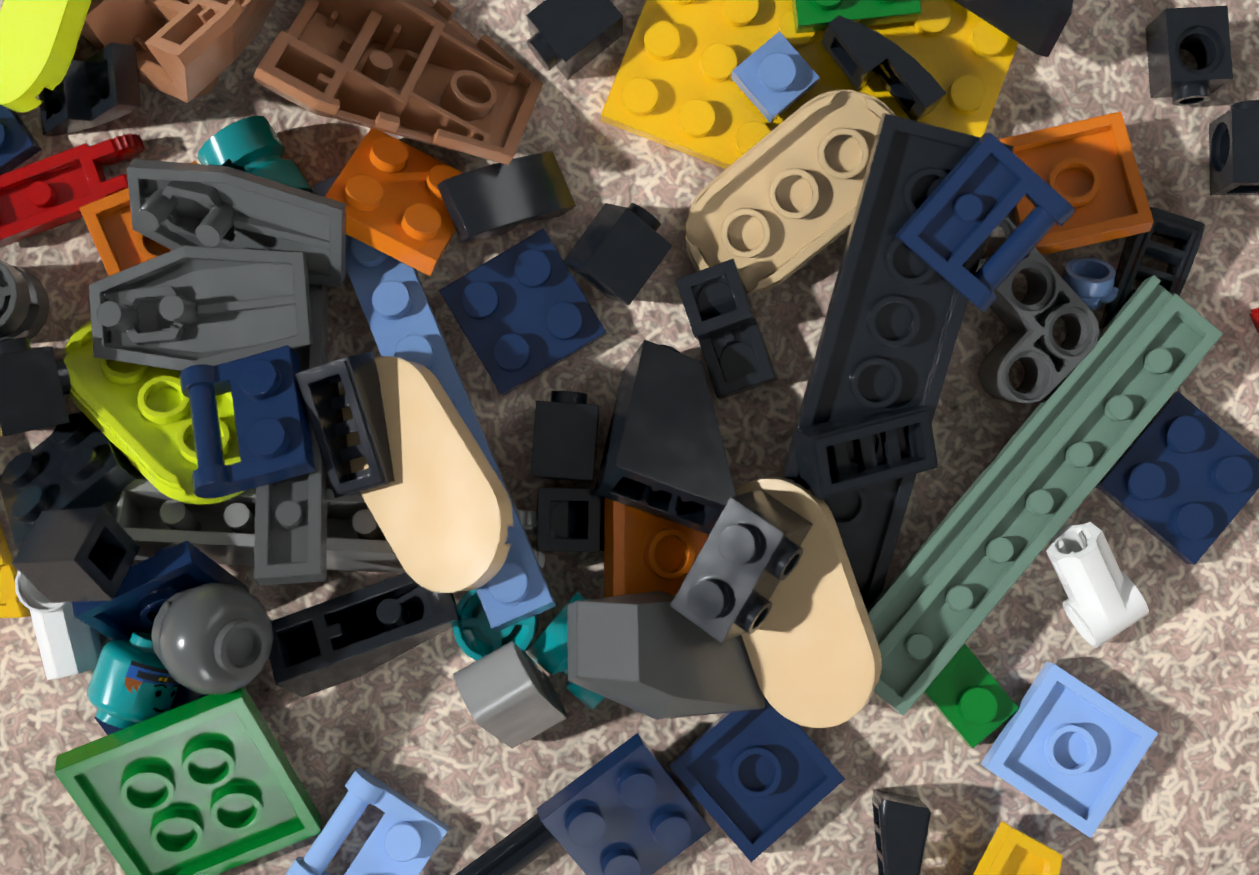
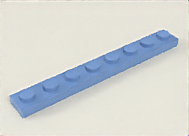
M339 174L312 185L315 193L324 197ZM346 234L345 267L381 356H392L413 361L425 366L436 376L509 496L513 510V526H507L508 536L505 544L511 545L506 561L489 582L476 589L491 628L495 632H499L555 607L554 598L416 270Z

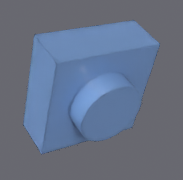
M780 31L738 65L731 74V79L770 124L816 86L820 79Z

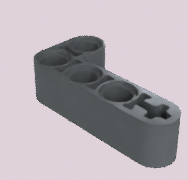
M1007 216L987 237V249L980 259L977 271L1017 228ZM1034 247L994 291L997 299L989 308L1008 327L1010 332L987 353L981 362L979 370L980 384L987 394L995 399L1026 404L1039 402L1046 397L1092 351L1097 344L1099 336L1098 321L1093 312ZM1018 272L1023 274L1027 281V292L1021 302L1016 300L1012 293L1013 278ZM1061 317L1066 324L1067 333L1062 344L1058 346L1053 339L1052 330L1056 320ZM1019 360L1024 367V378L1020 386L1013 389L1009 382V370L1012 364Z

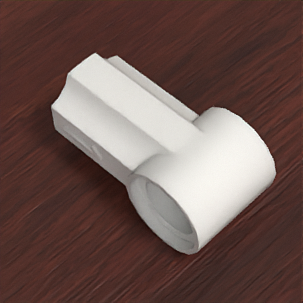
M1091 522L1081 525L1067 524L1055 534L1046 552L1068 596V599L1063 601L1065 613L1088 644L1098 648L1148 615L1149 609L1146 601L1135 584L1119 569L1101 529Z
M18 570L15 579V592L20 602L30 610L47 680L59 679L95 669L102 650L98 631L74 617L72 602L51 603Z

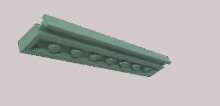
M1155 275L1142 282L1099 333L1097 344L1092 351L1045 397L866 609L882 659V670L879 682L874 688V693L903 716L1223 335L1220 330L1176 293L1172 295L1159 284L1161 280Z

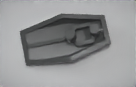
M134 159L126 167L132 229L171 250L185 245L303 252L307 254L309 285L342 286L344 283L346 249L345 203L226 166Z
M184 245L89 284L93 353L96 358L182 371L187 367L198 364L216 366L289 345L293 350L314 345L307 254L303 252Z
M663 591L578 600L567 605L568 681L656 720L752 711L765 708L764 695L756 680L742 636L738 635L724 643L719 642L670 606L676 595Z

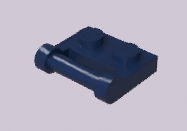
M984 133L895 236L950 283L970 303L984 313L997 299L994 291L1055 224L1062 227L1073 215L1075 209L993 134ZM1024 196L1028 198L1035 206L1034 209L973 276L962 265Z
M289 345L216 366L198 364L181 371L182 394L190 400L198 468L192 473L194 494L196 496L207 499L224 497L316 471L306 405L296 377V373L300 372L298 355ZM231 392L241 462L225 465L216 396Z

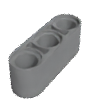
M514 641L453 673L459 693L475 721L480 727L510 748L524 743L568 718L565 708L546 673Z

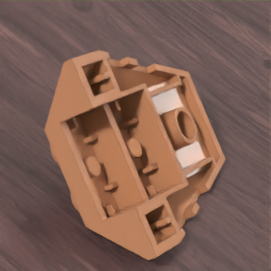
M92 0L81 34L99 51L111 42L135 45L139 82L189 103L193 98L206 94L216 85L218 76L238 58L260 33L277 0Z
M306 0L287 33L280 30L254 74L258 84L316 115L346 121L506 165L510 164L515 155L543 86V83L489 36L484 34L480 40H477L455 21L453 16L457 9L447 0H437L436 3L432 0Z

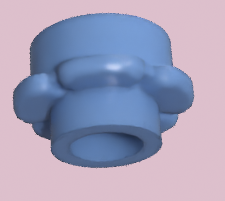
M1082 257L1072 259L1065 265V271L1062 275L1063 280L1091 311L1101 308L1103 303L1112 302L1118 295V288L1114 287L1116 271L1109 263L1095 258Z

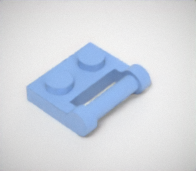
M355 768L345 783V787L348 790L322 829V832L318 835L304 857H296L286 872V875H331L325 871L327 866L369 804L376 806L385 814L344 875H419L450 827L369 772Z

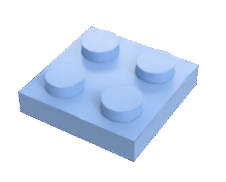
M1047 661L1019 703V710L1010 717L980 764L1091 838L1158 733L1054 663Z

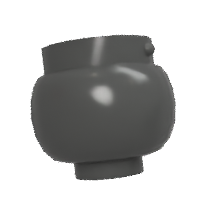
M207 583L175 593L164 602L157 613L151 634L156 655L175 681L196 693L224 695L247 686L261 673L270 657L273 642L271 619L260 600L237 585Z

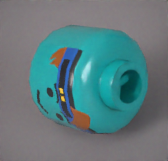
M133 631L130 640H112L103 647L87 688V697L91 704L97 708L95 716L99 720L111 726L124 729L169 711L180 683L171 677L156 655L151 633Z

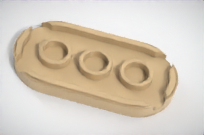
M854 90L826 92L802 105L707 184L694 199L685 225L687 252L696 270L700 271L734 259L747 293L764 292L786 280L851 227L881 116L883 113L894 116L895 114L876 97Z
M392 356L376 357L374 360L379 375L395 481L360 491V494L402 567L416 583L428 590L441 593L477 589L489 582L499 572L508 555L511 544L505 543L508 536L507 526H513V510L507 491L436 376L425 366L413 361ZM343 385L339 391L340 395L345 394ZM350 406L342 408L343 420L353 419ZM357 431L346 434L347 447L361 443ZM365 456L349 460L351 473L369 468Z
M767 477L748 482L735 490L736 495L762 489L813 524L801 544L803 554L798 564L786 579L779 582L769 599L772 602V607L768 616L754 633L748 634L745 632L741 634L756 680L767 701L788 720L811 728L837 726L848 721L863 710L873 695L882 670L880 648L837 524L825 501L813 496L809 489L794 483V480L783 477Z

